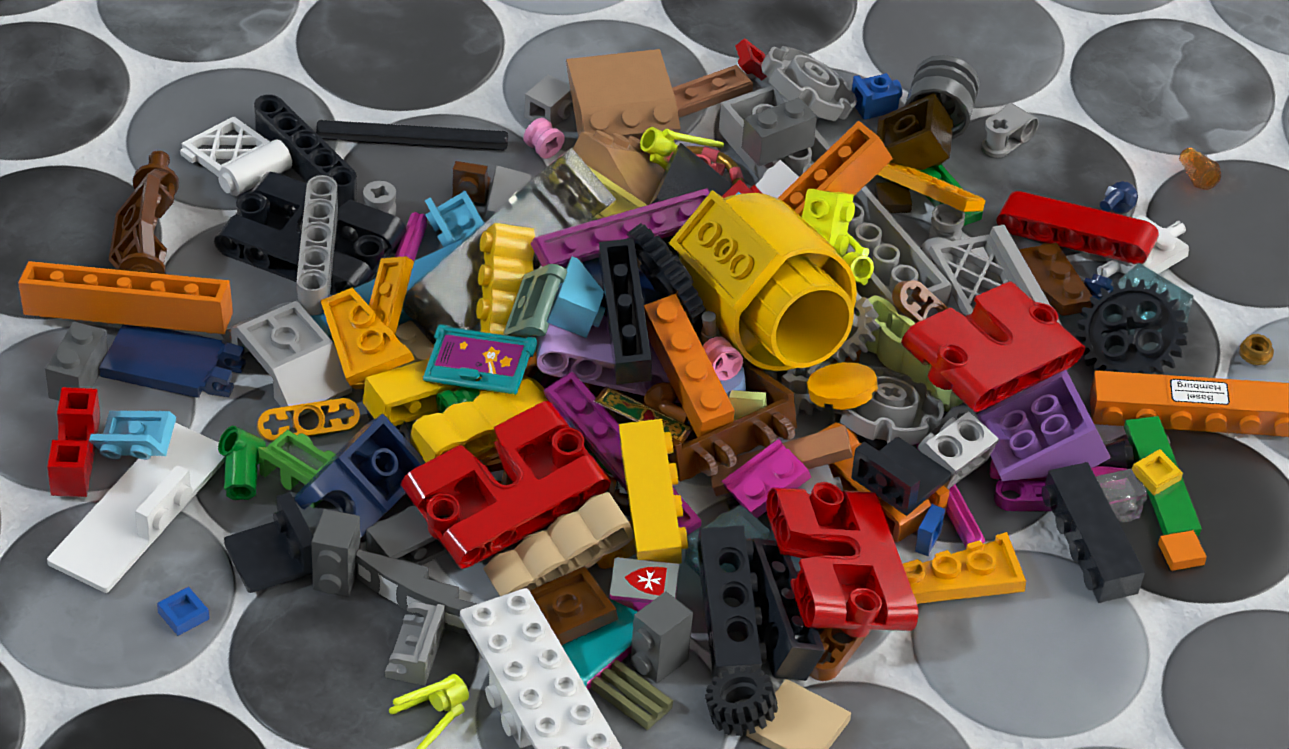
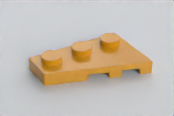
M353 288L320 300L345 378L350 386L365 380L368 376L391 370L415 360L412 352L396 338L394 332L377 317L372 308Z

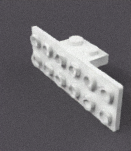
M175 423L167 455L151 456L147 460L138 459L47 558L48 565L89 586L108 593L226 461V457L218 452L219 442Z
M527 588L460 611V618L489 668V686L485 688L488 702L492 708H498L506 734L508 736L513 735L520 748L532 744L534 749H622Z

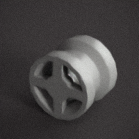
M373 181L367 184L363 190L364 205L395 216V187L386 181Z

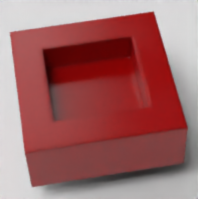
M744 38L735 45L739 56L738 64L746 74L752 73L762 81L767 77L761 68L765 54Z

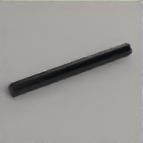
M318 120L316 126V133L322 139L493 150H506L508 146V132L499 130Z

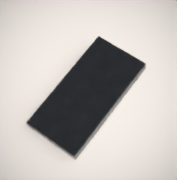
M680 143L673 151L650 204L708 188L709 192L713 190L722 196L729 190L731 183Z

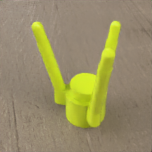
M654 127L648 128L643 133L640 141L641 149L650 154V161L660 165L664 170L668 163L663 158L670 156L678 146L674 140L717 148L724 147V143L720 141L676 133L669 129L661 131Z
M847 232L849 245L855 252L847 253L842 258L850 266L856 283L866 285L874 270L873 261L868 257L869 249L862 247Z
M452 674L440 682L395 698L393 700L395 706L389 709V713L396 714L426 700H430L437 711H448L416 748L426 749L455 717L465 712L462 703L468 700L469 692L464 681L458 675Z

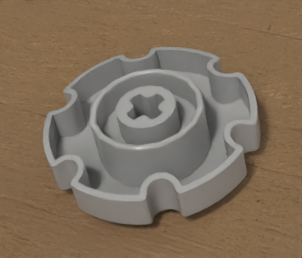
M782 46L781 49L772 47L761 64L763 73L769 77L770 84L789 101L799 97L818 117L836 121L838 118L845 120L856 105V96L848 88L847 82L826 64L816 60L807 53L787 46Z
M871 368L875 371L878 390L872 393V399L867 403L845 410L833 409V404H831L833 412L842 415L840 422L848 429L871 440L882 439L887 443L891 442L895 437H900L910 445L921 443L934 428L940 425L944 414L942 401L931 396V391L927 390L925 384L914 382L906 374H893L886 369Z

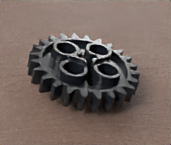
M640 223L627 232V239L634 238L636 257L642 263L640 268L652 284L654 290L659 292L663 298L676 294L691 325L700 320L706 308L698 296V291L692 286L694 281L691 275L680 262L678 256H674L665 242L658 235L655 236L652 230L648 229L645 224Z
M1127 279L1125 288H1120L1116 282H1113V292L1109 293L1106 289L1101 288L1102 298L1100 300L1092 296L1089 298L1093 308H1082L1083 316L1086 319L1077 320L1078 327L1082 331L1077 332L1076 337L1085 346L1083 355H1086L1084 357L1086 365L1094 364V372L1110 371L1142 374L1156 372L1158 375H1164L1162 368L1164 365L1175 368L1172 356L1183 357L1182 349L1179 346H1184L1188 343L1187 337L1183 335L1189 332L1186 322H1182L1186 319L1184 310H1178L1180 308L1179 300H1170L1171 295L1168 289L1159 294L1158 283H1154L1149 289H1146L1144 279L1140 280L1137 287H1133L1131 280ZM1153 311L1156 313L1150 319L1141 318V315L1145 312ZM1117 314L1122 316L1117 322L1106 321L1111 315ZM1134 329V335H1130V330ZM1150 342L1158 344L1155 349L1150 351L1142 349L1145 344ZM1116 345L1124 347L1121 352L1116 354L1108 352L1110 348Z

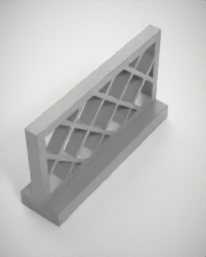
M1005 225L992 227L989 235L934 244L929 249V253L938 270L952 284L951 293L965 317L973 312L970 304L972 301L975 302V296L980 295L977 293L979 286L991 290L1001 285L984 277L987 270L999 275L1003 284L1012 281L1035 302L1050 305ZM984 247L989 259L987 260L971 253V249ZM942 253L953 254L962 260L959 265L946 260ZM965 261L984 268L981 275L963 268ZM960 276L975 283L973 291L959 285L957 277Z

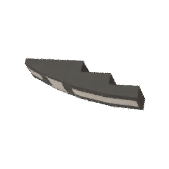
M362 550L357 551L356 579L382 598L407 611L409 603L412 602L437 606V604L445 605V629L471 637L460 618V611L477 605V603L459 599L458 586L430 580L429 567ZM409 612V613H411L412 615H416V616H418V617H424L423 615H421V614H419V613Z

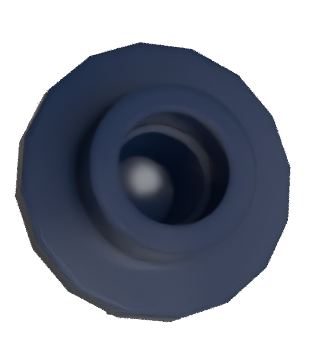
M1124 181L1117 182L1111 187L1108 186L1105 193L1106 197L1100 202V208L1107 212L1110 210L1116 213L1129 212L1134 208L1138 200L1136 188L1129 182Z
M1093 274L1092 279L1085 278L1084 284L1091 295L1099 300L1102 298L1101 288L1106 289L1109 293L1113 292L1112 279Z

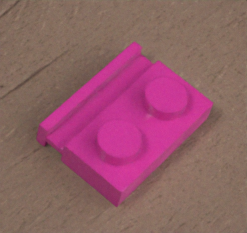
M778 439L722 480L725 489L734 496L736 501L755 520L766 512L767 495L772 487L798 488L812 477L803 463L789 449H786Z

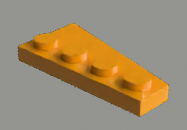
M1007 532L996 535L995 541L983 544L980 540L969 543L966 546V550L953 554L948 550L936 553L934 559L921 562L916 559L903 563L917 604L1025 592L1026 588L1025 576Z

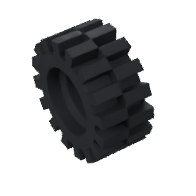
M748 666L745 672H741L740 667L734 668L735 673L729 674L728 670L722 672L723 678L720 679L716 676L712 679L713 685L707 686V694H705L710 717L717 730L721 731L723 729L727 735H731L733 730H735L736 736H743V730H748L749 734L756 733V726L763 729L767 726L766 720L773 721L775 718L774 713L778 711V703L768 674L764 675V671L759 668L754 673L753 667ZM748 699L744 702L735 703L739 700Z

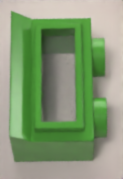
M287 429L266 448L258 447L260 475L266 477L279 467L282 485L286 489L291 490L299 481L306 485L336 454L330 450L321 451L313 445L311 439L305 434L300 433L296 435ZM323 500L313 502L310 506L315 508Z

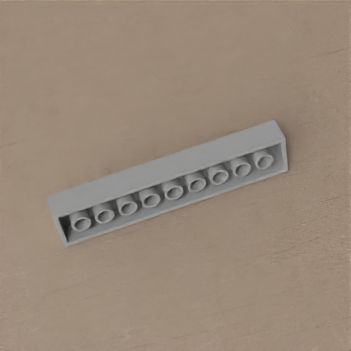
M772 85L722 102L719 132L759 180L779 160L800 177L831 147L817 130H815L814 146L760 167L741 148L744 118L789 101ZM864 186L853 197L855 212L852 220L849 222L847 232L862 247L869 249L868 257L873 261L874 270L866 285L856 283L857 293L862 298L866 297L867 299L874 295L880 296L889 301L896 308L898 314L905 316L894 305L892 292L899 282L916 280L921 282L948 307L952 284L869 189ZM849 245L846 254L855 252V250ZM906 290L908 295L907 302H916L911 296L913 290ZM934 308L930 309L927 313V318L937 314L938 311Z

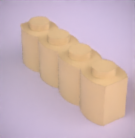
M607 492L589 498L578 511L559 516L547 530L528 535L514 550L495 555L483 569L499 596L524 588L531 590L583 566L586 569L591 567L605 554L617 551L628 544L635 535L611 494Z

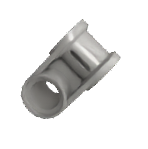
M1012 103L1007 104L1002 110L986 120L985 129L987 136L982 141V151L994 158L1007 156L1012 150L1028 142L1033 137L1039 125L1038 118Z

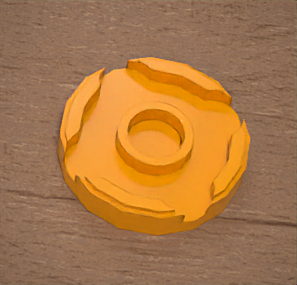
M842 362L830 364L816 370L810 375L807 381V388L810 400L817 406L825 408L824 403L833 404V409L845 410L856 408L871 400L872 393L878 390L875 371L868 366L859 363Z

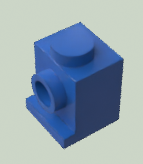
M887 73L861 79L859 75L853 76L852 92L857 100L855 108L863 120L883 116L898 109L899 100L903 92L902 86L897 79L891 80Z

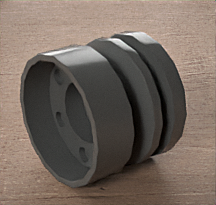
M948 55L931 56L923 60L916 68L905 106L935 93L953 120L952 139L962 135L969 126L980 84L977 73L968 63L958 57Z

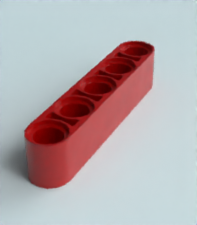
M1014 191L1008 196L996 219L998 226L1005 225L1009 234L1049 244L1057 243L1062 247L1132 264L1145 263L1159 238L1158 229L1145 220L1022 191Z

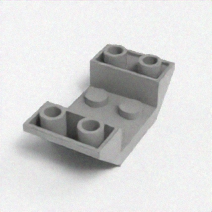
M297 300L279 304L227 327L225 334H221L226 342L244 347V353L250 351L273 378L274 399L281 407L339 399L352 393V386L349 385L345 378L333 341ZM304 410L299 414V416H302L310 412L311 410ZM287 412L288 416L292 419L293 413Z

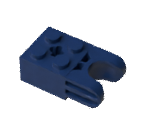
M382 413L366 424L293 498L300 508L304 510L313 502L326 500L335 505L339 512L360 516L361 538L366 533V529L373 526L406 493L401 486L403 478L410 471L426 462Z

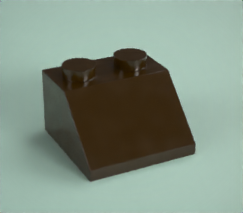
M935 93L879 117L877 135L892 156L891 163L924 170L931 166H939L950 158L953 120Z

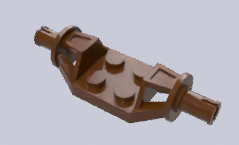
M153 151L149 155V164L141 166L135 171L132 180L135 191L116 213L108 260L117 270L166 274L164 262L167 248L154 235V229L158 218H161L174 203V195L179 188L178 176L173 170L168 168L170 157L166 152Z

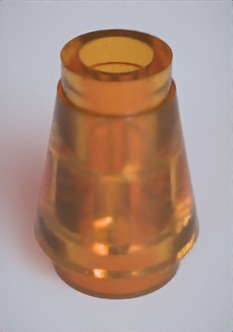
M1191 147L1181 152L1179 161L1182 163L1195 187L1208 190L1219 183L1221 171L1217 162Z

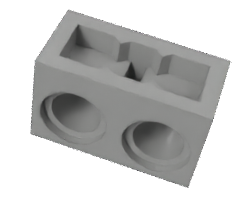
M968 411L957 420L954 417L949 419L938 434H928L921 441L918 449L951 472L950 480L944 484L947 489H950L988 460L999 438Z

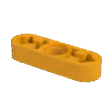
M348 398L266 410L258 418L257 431L264 440L273 442L287 429L289 430L290 426L280 427L277 430V435H272L271 430L264 429L263 424L269 421V416H275L276 421L288 420L286 413L292 412V426L296 435L302 433L309 437L350 430L357 424L360 411L357 404ZM340 405H344L346 411H352L353 416L347 419V424H342L341 419L338 418L330 419L328 421L330 427L324 428L325 415L321 407L328 408L327 414L338 412ZM304 410L315 412L318 416L316 428L312 430L303 429L298 422L299 414Z

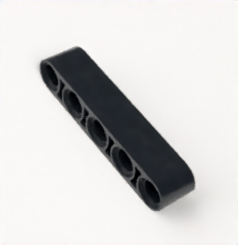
M272 94L258 97L254 102L256 132L270 142L278 139L285 144L292 158V168L307 183L316 176L324 175L333 178L337 183L338 208L349 199L357 202L356 172L281 98Z

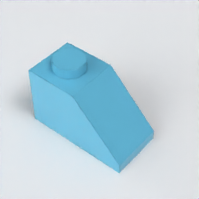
M571 256L566 268L567 275L565 281L559 285L547 323L587 338L591 326L599 327L606 308L600 306L604 291L580 260Z

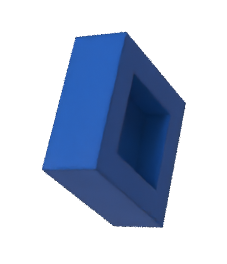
M934 504L929 508L918 529L915 552L929 556L942 531L945 514L944 508Z
M189 586L157 603L159 615L177 636L209 620V609Z

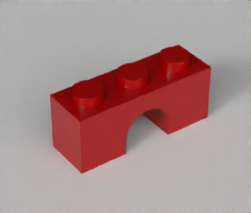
M62 387L57 410L58 440H52L47 465L51 496L87 497L96 448L89 442L91 434H98L101 419L98 389Z

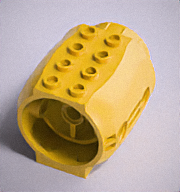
M712 190L669 242L680 254V262L691 275L694 281L692 286L698 291V296L703 301L706 311H712L716 314V324L722 336L731 343L733 348L737 349L739 353L757 367L772 371L811 367L827 360L846 341L853 324L857 295L853 272L846 261L837 254L836 249L782 200L761 193L737 194L723 198Z

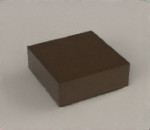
M895 182L876 183V199L889 213H911L912 200L909 188Z

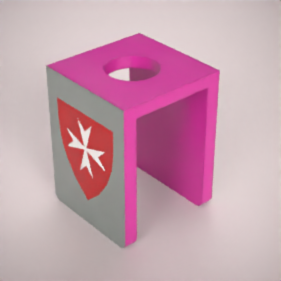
M617 557L614 559L610 598L637 612L665 591L676 599L679 564Z

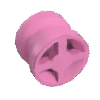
M545 118L534 120L524 133V142L529 147L536 148L537 154L544 159L558 153L563 146L565 138L564 134L560 130L553 128L551 122Z
M714 337L704 343L703 348L720 381L729 380L738 374L743 364V357L726 338Z

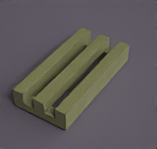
M617 659L612 663L610 670L606 668L602 671L600 678L596 676L591 681V689L646 730L650 729L673 707L672 699ZM611 683L613 686H615V687H616L617 689H619L621 692H623L624 694H626V696L624 697V696L621 695L619 692H617L615 689H613L612 687H610L608 684ZM635 704H639L640 706L645 708L647 711L651 713V715H648Z

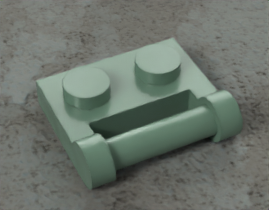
M548 264L524 274L503 335L521 338L533 335L543 337L546 335L549 327L547 319L560 283L565 281L567 270L564 267Z

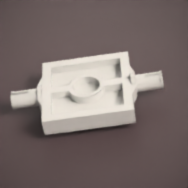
M1143 215L1136 217V219L1150 222L1159 232V238L1147 261L1143 264H1132L1104 257L1108 262L1097 268L1098 275L1108 278L1116 272L1130 275L1139 282L1141 279H1144V281L1149 280L1188 257L1189 246L1176 238L1185 233V225L1183 223L1180 224V221H1176L1171 226L1162 228Z

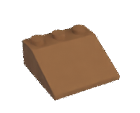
M660 49L566 59L578 138L581 132L595 134L596 130H599L610 136L616 133L627 139L629 136H633L641 140L643 133L650 127L661 131L669 129L679 133L681 128L676 99Z
M596 130L595 134L581 132L570 153L647 205H650L665 172L660 165L650 161V154L644 152L640 147L641 140L633 136H629L627 139L616 133L610 136L599 130Z

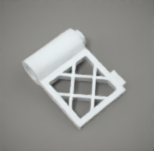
M234 116L181 143V156L191 163L197 161L218 176L221 188L233 196H239L254 188L266 172L280 174L292 167V158L285 144L278 139L271 142ZM233 129L239 133V135H224ZM202 145H213L212 149H198ZM220 145H236L235 149H219ZM242 145L257 146L253 149H242ZM216 159H232L222 165L216 162Z

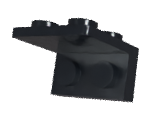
M895 437L880 451L865 441L855 449L851 478L869 491L876 493L879 498L907 516L947 483L951 478V472L900 437Z
M291 492L277 496V512L273 513L274 522L224 537V545L248 593L313 574V535Z

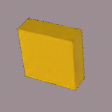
M1161 449L1133 464L1131 470L1154 496L1179 482L1183 475V472Z

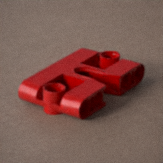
M1012 281L975 296L974 301L976 305L973 312L966 317L955 309L948 308L912 325L901 340V345L923 365H932L928 378L933 385L943 390H952L974 412L984 410L1069 369L1078 362L1085 351V346L1057 322L1059 316L1053 307L1045 303L1035 302Z
M541 402L494 427L498 439L494 442L504 471L513 482L512 484L502 485L498 483L488 468L462 445L420 465L403 478L401 486L426 520L430 535L441 541L459 568H468L553 523L559 516L569 514L581 508L589 498L605 493L610 487V479L593 456L585 449L582 433L577 429L569 427L552 402ZM563 450H572V452H564ZM442 515H447V516H449L448 518H445V519H440V518H438L439 516H442Z
M829 482L816 483L810 494L805 489L772 487L769 490L766 500V511L780 554L802 558L799 561L801 569L798 576L791 579L790 584L803 623L807 628L842 629L846 634L857 638L867 636L870 630L913 631L918 622L917 602L876 493L841 491L836 485Z

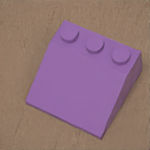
M1067 370L976 414L978 420L999 438L990 456L1002 481L1047 477L1049 470L1088 462L1090 467L1093 468L1111 458Z

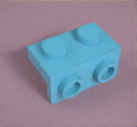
M466 191L439 207H436L431 197L425 200L430 210L425 215L435 231L441 229L442 233L437 237L443 247L470 235H474L480 241L482 233L487 230L484 221Z
M109 410L103 434H91L89 442L100 450L99 453L111 459H119L121 455L133 456L144 460L150 459L151 456H166L176 416L170 411Z

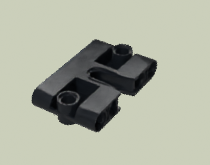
M266 172L251 192L238 197L236 201L237 213L227 221L214 238L216 248L227 257L297 282L307 184L276 172ZM350 199L338 208L330 295H335L350 288L354 289L372 281V279H376L381 258H388L407 231L402 220L392 214Z

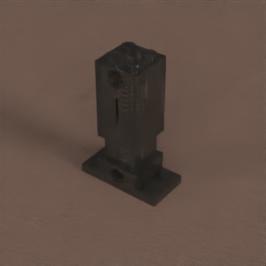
M572 148L568 149L526 182L508 199L512 207L507 210L504 206L412 285L406 292L403 310L410 318L419 322L425 329L427 338L433 344L436 342L434 336L440 324L447 325L450 328L471 330L481 321L476 315L478 301L480 298H483L482 285L478 283V274L481 265L485 264L484 252L480 250V239L482 233L494 223L534 228L535 237L587 223L611 205L616 198ZM535 252L533 257V271L541 266V263Z

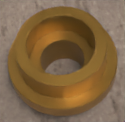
M1252 334L1241 343L1239 353L1242 359L1250 364L1265 365L1272 360L1274 349L1269 338L1261 334Z

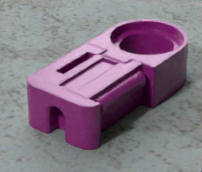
M1000 479L997 482L994 501L1001 509L1006 511H1052L1050 507L1044 504L1042 498V487L1045 486L1046 481H1028V479L1002 481ZM1012 490L1018 493L1020 497L1008 499L1002 495V492Z

